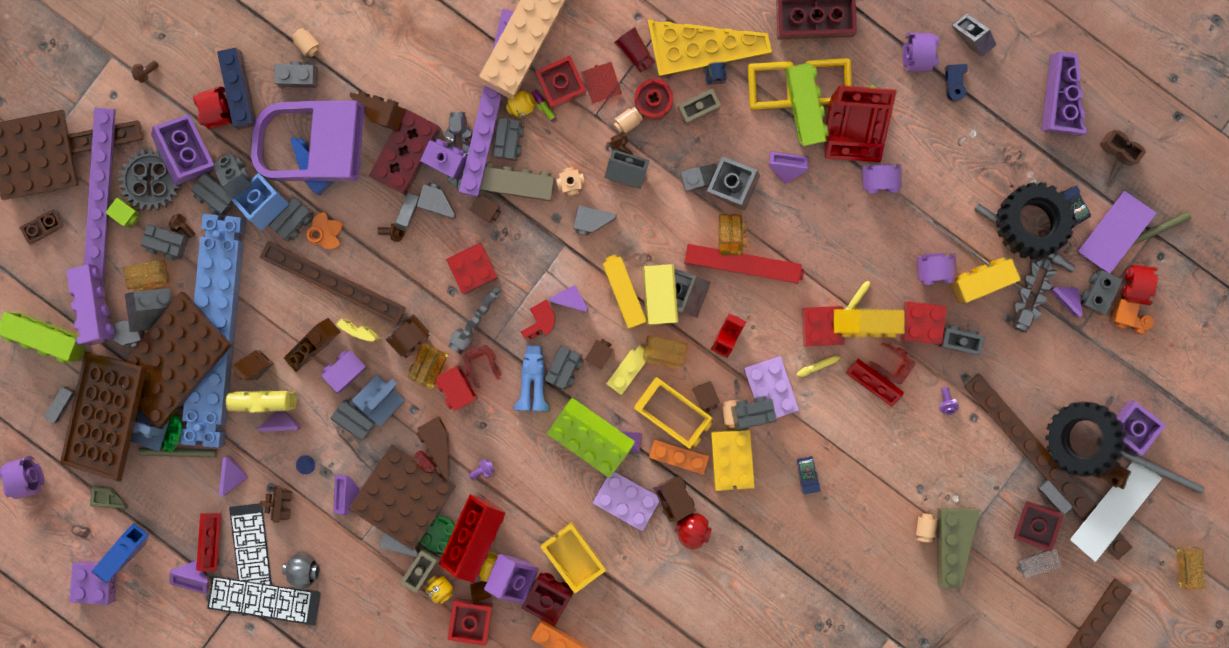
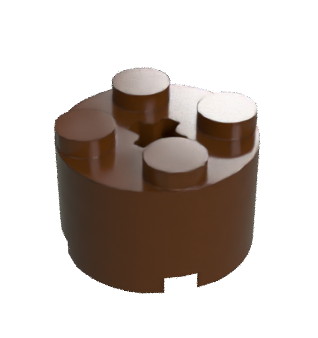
M414 314L411 319L409 318L398 327L386 341L400 357L404 356L407 358L416 349L414 346L417 343L421 346L428 339L430 331Z

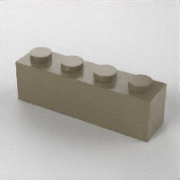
M486 164L480 191L552 202L555 178L551 177V173L540 172L537 175L532 174V170L521 169V172L513 171L512 167L502 166V169H496L494 165Z

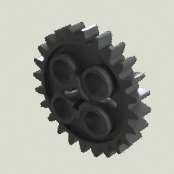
M149 149L148 154H146L144 150H141V156L134 153L135 159L132 160L128 157L127 159L130 163L122 164L126 168L125 171H119L124 176L118 178L123 183L119 188L125 190L122 195L124 197L129 196L126 201L129 203L133 202L135 208L140 204V209L143 211L146 206L149 211L153 210V206L159 211L161 204L167 207V201L173 203L174 201L171 197H178L179 195L175 191L182 188L179 185L175 186L159 151L157 150L154 154L153 150ZM150 164H152V167H151V175H150V169H149V165H150ZM145 167V172L137 175L138 168ZM164 167V172L161 175H157V169ZM152 176L154 180H152L149 184L147 180H150ZM142 185L145 186L144 191L137 194V188ZM163 185L164 191L157 194V187ZM150 186H151V191H152V196H151V197H149Z

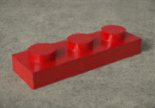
M859 358L846 371L847 375L891 407L904 394L901 389Z
M200 513L196 571H217L221 513Z

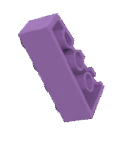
M1057 52L1050 55L1041 131L1072 136L1087 134V129L1084 126L1085 112L1082 108L1081 99L1083 94L1082 90H1080L1079 82L1081 77L1078 54Z
M87 264L67 270L69 291L74 296V300L71 303L72 311L77 314V321H74V326L76 330H79L80 337L76 338L77 345H96L114 340L113 334H115V329L110 323V310L105 303V290L100 283L101 273L96 265Z

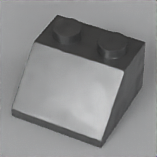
M722 157L707 192L727 204L746 210L760 174L754 168Z
M674 269L677 311L698 318L711 282Z
M171 288L134 291L125 294L130 332L149 330L172 303Z

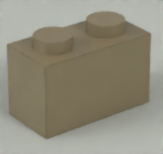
M711 89L679 104L677 109L685 125H688L719 110L721 104L714 90Z
M423 548L400 583L417 593L440 557Z

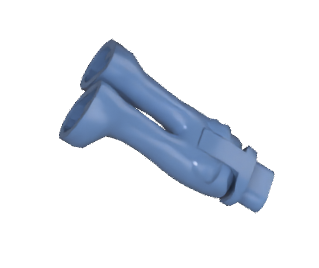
M526 346V354H524L525 358L521 370L520 399L514 404V411H531L530 388L531 382L534 381L532 411L550 412V406L544 400L545 368L544 361L541 359L544 357V355H541L542 346Z

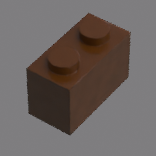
M680 476L673 477L653 488L669 522L678 521L696 511L694 501L688 495L686 484Z

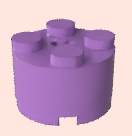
M908 32L905 39H908V43L903 44L902 55L903 65L907 66L905 71L931 72L934 66H938L939 57L936 55L939 37L933 33Z
M891 164L869 165V169L865 165L862 166L863 189H866V192L880 193V189H885L887 192H899V188L902 187L901 164H896V168Z
M945 253L924 254L923 259L920 256H916L918 280H921L922 283L925 285L935 284V280L943 281V283L955 282L957 277L956 253H950V257L945 256Z
M32 456L7 462L3 467H0V477L2 478L3 492L6 497L20 499L42 491L40 485L44 484L43 472L39 463L35 464L32 461L34 460Z

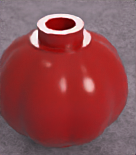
M691 513L684 517L682 521L677 522L675 532H678L679 541L684 547L698 549L702 547L703 542L708 543L712 528L708 527L709 522L705 516L699 513Z

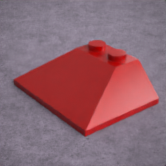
M839 85L831 95L825 123L828 129V136H825L826 141H824L825 159L881 162L896 97V89Z

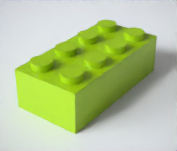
M803 63L785 67L799 143L805 146L826 141L825 136H828L827 125L822 121V117L825 114L823 105H820L818 101L821 93L819 86L815 85L814 79L817 78L815 66L813 67L811 63Z
M3 312L0 320L2 340L19 342V346L23 348L37 349V353L44 356H55V360L62 363H73V361H81L87 345H77L76 338L80 337L79 335L19 312Z
M574 398L570 399L547 432V435L608 478L611 477L635 443L634 440Z

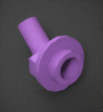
M948 387L941 388L944 402L940 403V411L946 415H952L959 409V405L956 399H951Z
M483 459L479 462L480 467L469 474L471 480L476 479L484 474L485 478L493 476L492 472L495 470L491 461L487 462L486 459Z

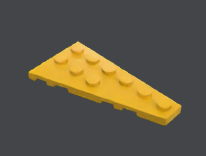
M647 20L659 77L709 67L708 64L728 63L772 53L768 33Z

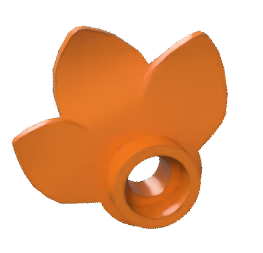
M325 212L319 213L313 218L312 226L307 230V240L315 245L320 244L325 249L337 248L341 244L336 236L342 230L343 223L337 220H328ZM315 232H319L320 234L319 238L317 239L313 237V234Z

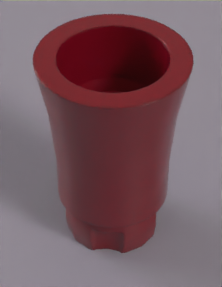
M636 27L614 42L640 73L655 63L654 59L650 56L651 53L640 38Z

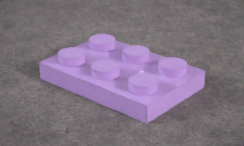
M781 356L744 368L753 397L766 396V399H772L776 418L799 411Z
M615 471L610 478L607 477L593 501V504L641 531L644 530L659 503L655 493Z

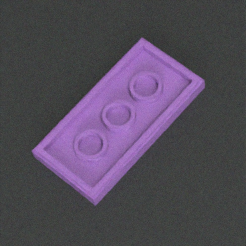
M1124 191L1077 253L1110 274L1156 215V212Z

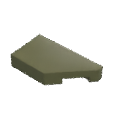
M91 487L90 506L127 509L126 503L113 488Z

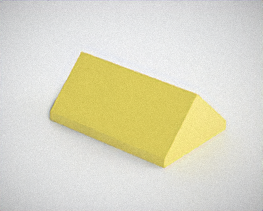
M674 264L642 267L646 325L678 322Z

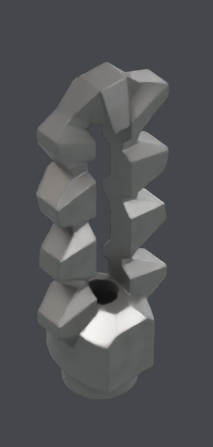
M451 112L449 127L445 132V137L451 140L447 147L451 149L457 148L456 135H462L463 155L468 156L470 143L466 139L472 137L473 132L467 126L465 112ZM448 176V183H452L457 189H460L462 179Z
M1045 258L1037 262H1030L1031 275H1025L1024 282L1026 288H1021L1019 291L1022 302H1016L1013 305L1015 317L1012 328L1017 331L1027 333L1033 320L1042 314L1036 306L1046 302L1047 297L1042 293L1050 290L1052 287L1047 280L1057 274V270L1052 268L1051 261ZM1039 268L1045 270V275L1032 309L1024 308Z
M494 287L485 296L481 308L475 311L473 319L466 324L465 330L460 328L455 331L449 340L451 342L449 347L461 355L463 351L465 352L474 340L472 328L477 327L481 322V316L485 315L490 308L489 304L499 298L501 289Z

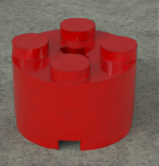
M656 78L646 80L636 89L635 107L641 116L646 119H662L671 110L673 93L669 85L663 80ZM657 96L658 102L651 103L649 97Z
M219 86L199 92L193 96L194 104L199 112L197 115L200 125H205L210 130L232 124L224 87Z
M1135 264L1126 268L1124 279L1127 282L1126 287L1122 288L1121 298L1130 303L1151 306L1153 301L1149 300L1151 296L1155 297L1158 283V275H1155L1154 272L1158 271L1156 267Z

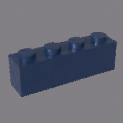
M236 47L217 51L233 127L237 129L253 127L256 118L242 52Z

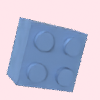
M258 173L250 180L252 186L231 200L247 219L262 231L289 203L269 181Z

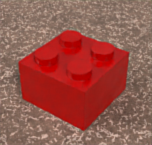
M567 56L535 71L551 109L587 94L571 56Z
M478 243L446 259L464 295L499 278L482 243Z
M904 302V333H901L900 340L942 345L947 306Z
M843 306L802 308L803 346L845 345L842 333H834V310L843 309Z
M460 365L436 377L437 381L435 384L440 392L443 391L447 398L444 400L449 409L459 410L478 399Z
M455 598L447 640L486 646L493 604L479 601L473 603L472 600Z

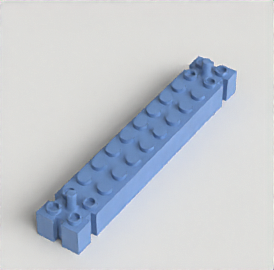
M202 215L201 229L206 230L205 237H200L194 303L232 346L184 402L182 421H187V427L182 428L180 444L199 445L203 441V446L219 448L224 446L226 431H221V424H226L227 422L226 398L230 391L244 242L239 240L240 234H245L246 219L241 217L225 216V221H223L224 217L219 215Z

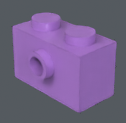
M437 139V141L429 140L420 161L452 178H460L467 160V156L463 155L464 151L456 147L453 149L447 147L448 143L441 139Z
M351 350L342 352L336 358L338 361L333 366L329 364L322 371L324 373L322 378L337 394L366 370V366Z

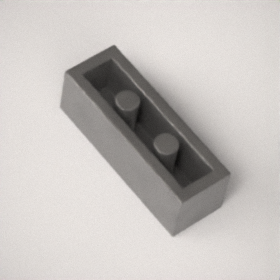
M407 193L395 223L397 229L407 232L416 211L419 196Z
M62 386L44 418L52 423H58L76 392L67 386Z
M1045 479L1037 487L1059 512L1064 513V515L1073 508L1049 480Z

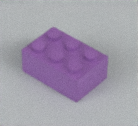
M190 114L153 127L151 132L152 139L175 186L201 177L204 173L209 174L212 172L214 167L213 161Z

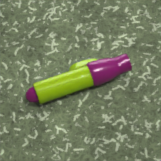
M537 90L531 92L540 111L543 110L550 121L556 122V115Z

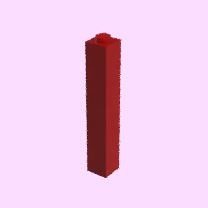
M692 244L687 245L684 264L798 284L799 280H803L804 269H801L802 264Z

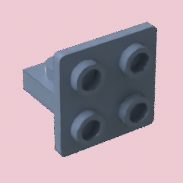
M376 375L352 399V403L380 427L404 402V399L394 390L397 383L393 379L386 383Z
M139 409L135 419L131 442L154 451H160L169 421L162 429L156 428Z

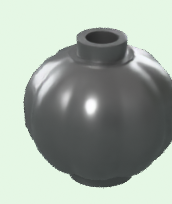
M307 553L294 554L288 563H284L282 568V574L286 575L287 582L297 589L310 587L314 580L318 579L320 567L316 565V560Z

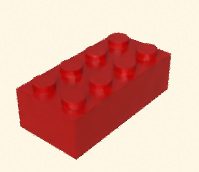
M469 494L438 564L455 578L475 583L476 578L480 574V569L488 556L489 549L496 538L498 529L504 521L506 512L489 500Z

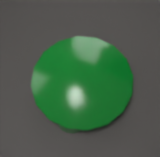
M173 415L169 420L161 450L172 452L180 440L182 425L178 415Z
M437 515L420 540V543L431 552L443 553L455 528L454 523L446 516Z

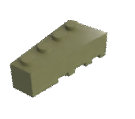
M937 508L938 585L941 588L962 587L980 510L977 508Z

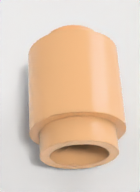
M301 28L292 35L293 43L305 57H313L319 52L320 44L308 30L305 31L304 28Z
M633 107L614 119L616 123L613 125L619 133L627 134L637 127L643 118L638 110Z
M739 400L723 402L724 423L729 425V428H735L731 407L736 406V402Z
M923 513L922 516H918L917 540L933 542L938 520L934 518V515Z

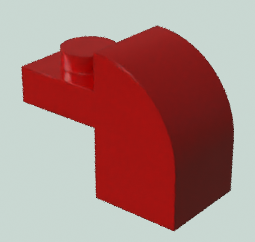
M544 300L530 308L537 323L521 331L524 339L529 337L531 340L540 335L538 332L542 330L545 336L552 331L555 325V313L548 300Z
M728 314L710 350L728 358L746 321L738 316Z

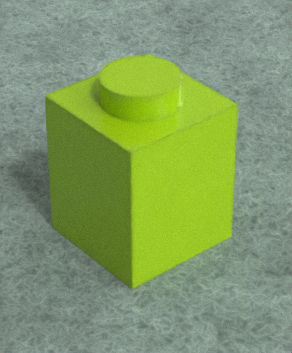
M116 198L106 211L107 215L128 228L138 222V216L141 213L120 198Z

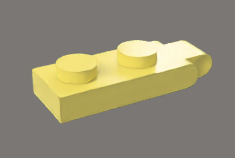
M641 345L636 350L631 349L606 384L622 395L646 363L647 359L645 356L649 351Z

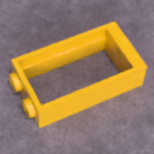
M615 254L605 258L606 262L603 263V266L628 329L645 323V316L621 256L616 257Z
M658 377L654 378L634 406V409L689 449L692 446H697L701 440L699 436L702 431L707 432L713 423L710 421L712 419L710 415ZM659 385L704 417V420L688 441L643 409Z

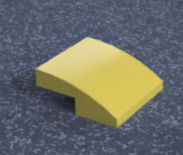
M341 319L336 324L345 332L363 340L380 341L382 339L368 326L357 328L348 319Z

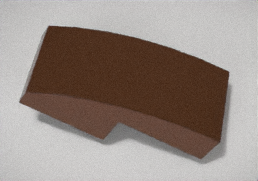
M55 209L36 217L37 219L20 226V229L27 243L31 245L59 230L63 225Z

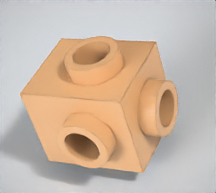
M574 167L563 169V173H559L560 178L556 179L558 189L563 190V193L568 194V196L579 194V191H582V185H585L583 173L579 174L578 169L574 170ZM572 177L574 179L573 184H568L567 179Z

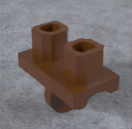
M1116 462L1117 465L1114 468L1108 469V472L1094 476L1109 482L1110 485L1116 488L1124 489L1132 471L1121 467V464Z
M274 486L273 501H271L272 494H266V500L260 501L259 505L265 506L264 513L270 514V508L272 507L271 520L273 523H279V520L290 519V508H281V501L291 502L292 491L283 489L281 486Z

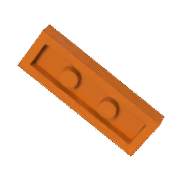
M656 439L653 441L649 454L651 459L703 475L709 459L708 455Z

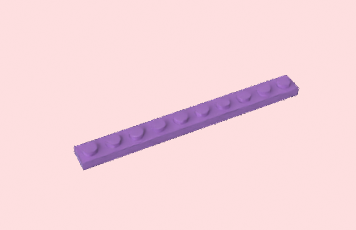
M502 9L493 50L514 11ZM485 85L459 189L460 194L479 197L503 96Z
M95 107L84 265H96L101 273V286L104 288L109 215L106 214V211L110 207L116 109Z

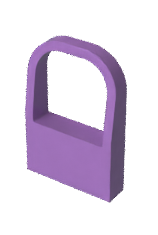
M300 101L275 103L268 106L260 113L253 128L251 159L254 168L262 176L274 181L358 182L365 105L358 101ZM285 113H313L307 170L270 171L265 166L263 161L264 134L268 123L275 116Z

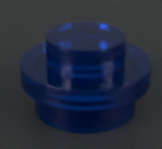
M308 455L301 456L296 462L298 472L304 475L312 473L316 466L315 460Z

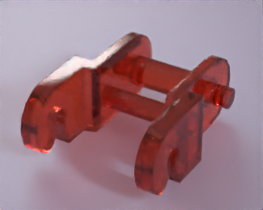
M420 450L414 454V458L419 456L416 462L427 472L435 470L436 464L424 451Z

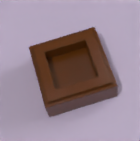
M481 581L470 584L473 603L492 597L491 593L484 590L487 582Z

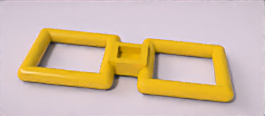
M850 58L806 61V63H811L815 68L844 66V86H852ZM793 62L753 63L748 65L750 109L792 108L788 85L787 100L757 102L756 71L783 70L785 67L794 66ZM818 98L819 104L828 106L831 98Z

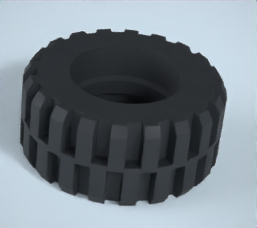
M1035 182L1028 183L1026 186L1022 185L1008 195L1001 203V208L997 211V217L999 218L996 220V227H1000L997 233L999 237L1004 238L1002 242L1004 246L1009 245L1011 247L1010 251L1013 254L1019 252V256L1022 258L1030 256V259L1045 258L1068 243V239L1072 237L1074 233L1072 229L1076 225V221L1072 220L1075 216V210L1070 208L1072 205L1070 199L1066 200L1064 198L1066 194L1062 191L1057 192V187L1053 185L1046 187L1047 184L1040 182L1038 185ZM1034 205L1046 212L1051 224L1050 232L1047 236L1037 237L1024 229L1020 220L1021 209L1024 206Z
M1074 402L1067 407L1059 409V413L1054 414L1051 418L1053 422L1047 426L1049 435H1045V441H1049V446H1046L1048 452L1052 453L1051 459L1053 462L1058 463L1060 469L1067 470V473L1072 475L1096 476L1108 472V469L1114 468L1117 465V460H1121L1123 456L1121 453L1122 449L1126 448V443H1124L1126 432L1122 431L1124 426L1122 421H1118L1117 415L1111 412L1108 407L1093 402ZM1080 421H1091L1101 431V448L1092 457L1078 456L1070 445L1071 430Z

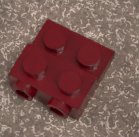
M540 572L521 609L555 627L572 597L573 590L566 582L559 583L554 580L552 574Z

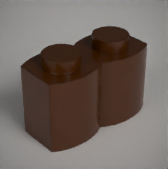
M1118 130L1108 132L1100 143L1103 150L1109 154L1116 155L1120 162L1129 166L1138 164L1146 153L1140 144L1130 141L1127 135Z

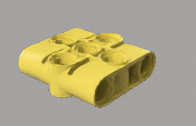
M241 391L228 393L226 398L228 411H290L295 409L297 405L295 391Z

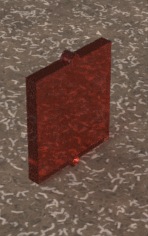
M612 62L600 66L595 65L594 68L582 71L592 104L602 100L608 101L609 98L622 94Z

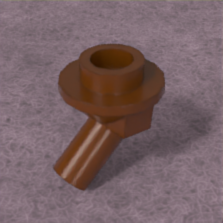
M155 60L145 67L141 63L133 65V70H131L132 76L136 81L138 80L140 83L148 80V74L159 67V64Z
M617 134L611 138L609 145L612 150L618 149L621 152L633 155L624 146L628 143L625 135Z
M179 213L173 215L169 221L170 230L178 232L181 229L189 238L193 237L195 232L185 223L186 217Z
M395 223L391 224V227H378V235H390L391 240L395 242L401 241L405 235V231L397 229Z

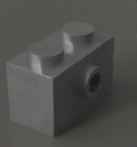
M291 61L290 64H275L274 84L279 87L317 88L318 69L314 65H302V62Z

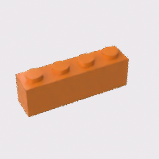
M540 620L531 636L533 641L545 648H590L543 620Z

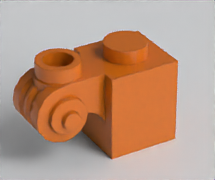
M1116 299L1110 322L1116 323L1115 327L1121 329L1131 327L1134 328L1133 332L1145 335L1146 331L1154 325V319L1150 315L1137 316L1140 304Z

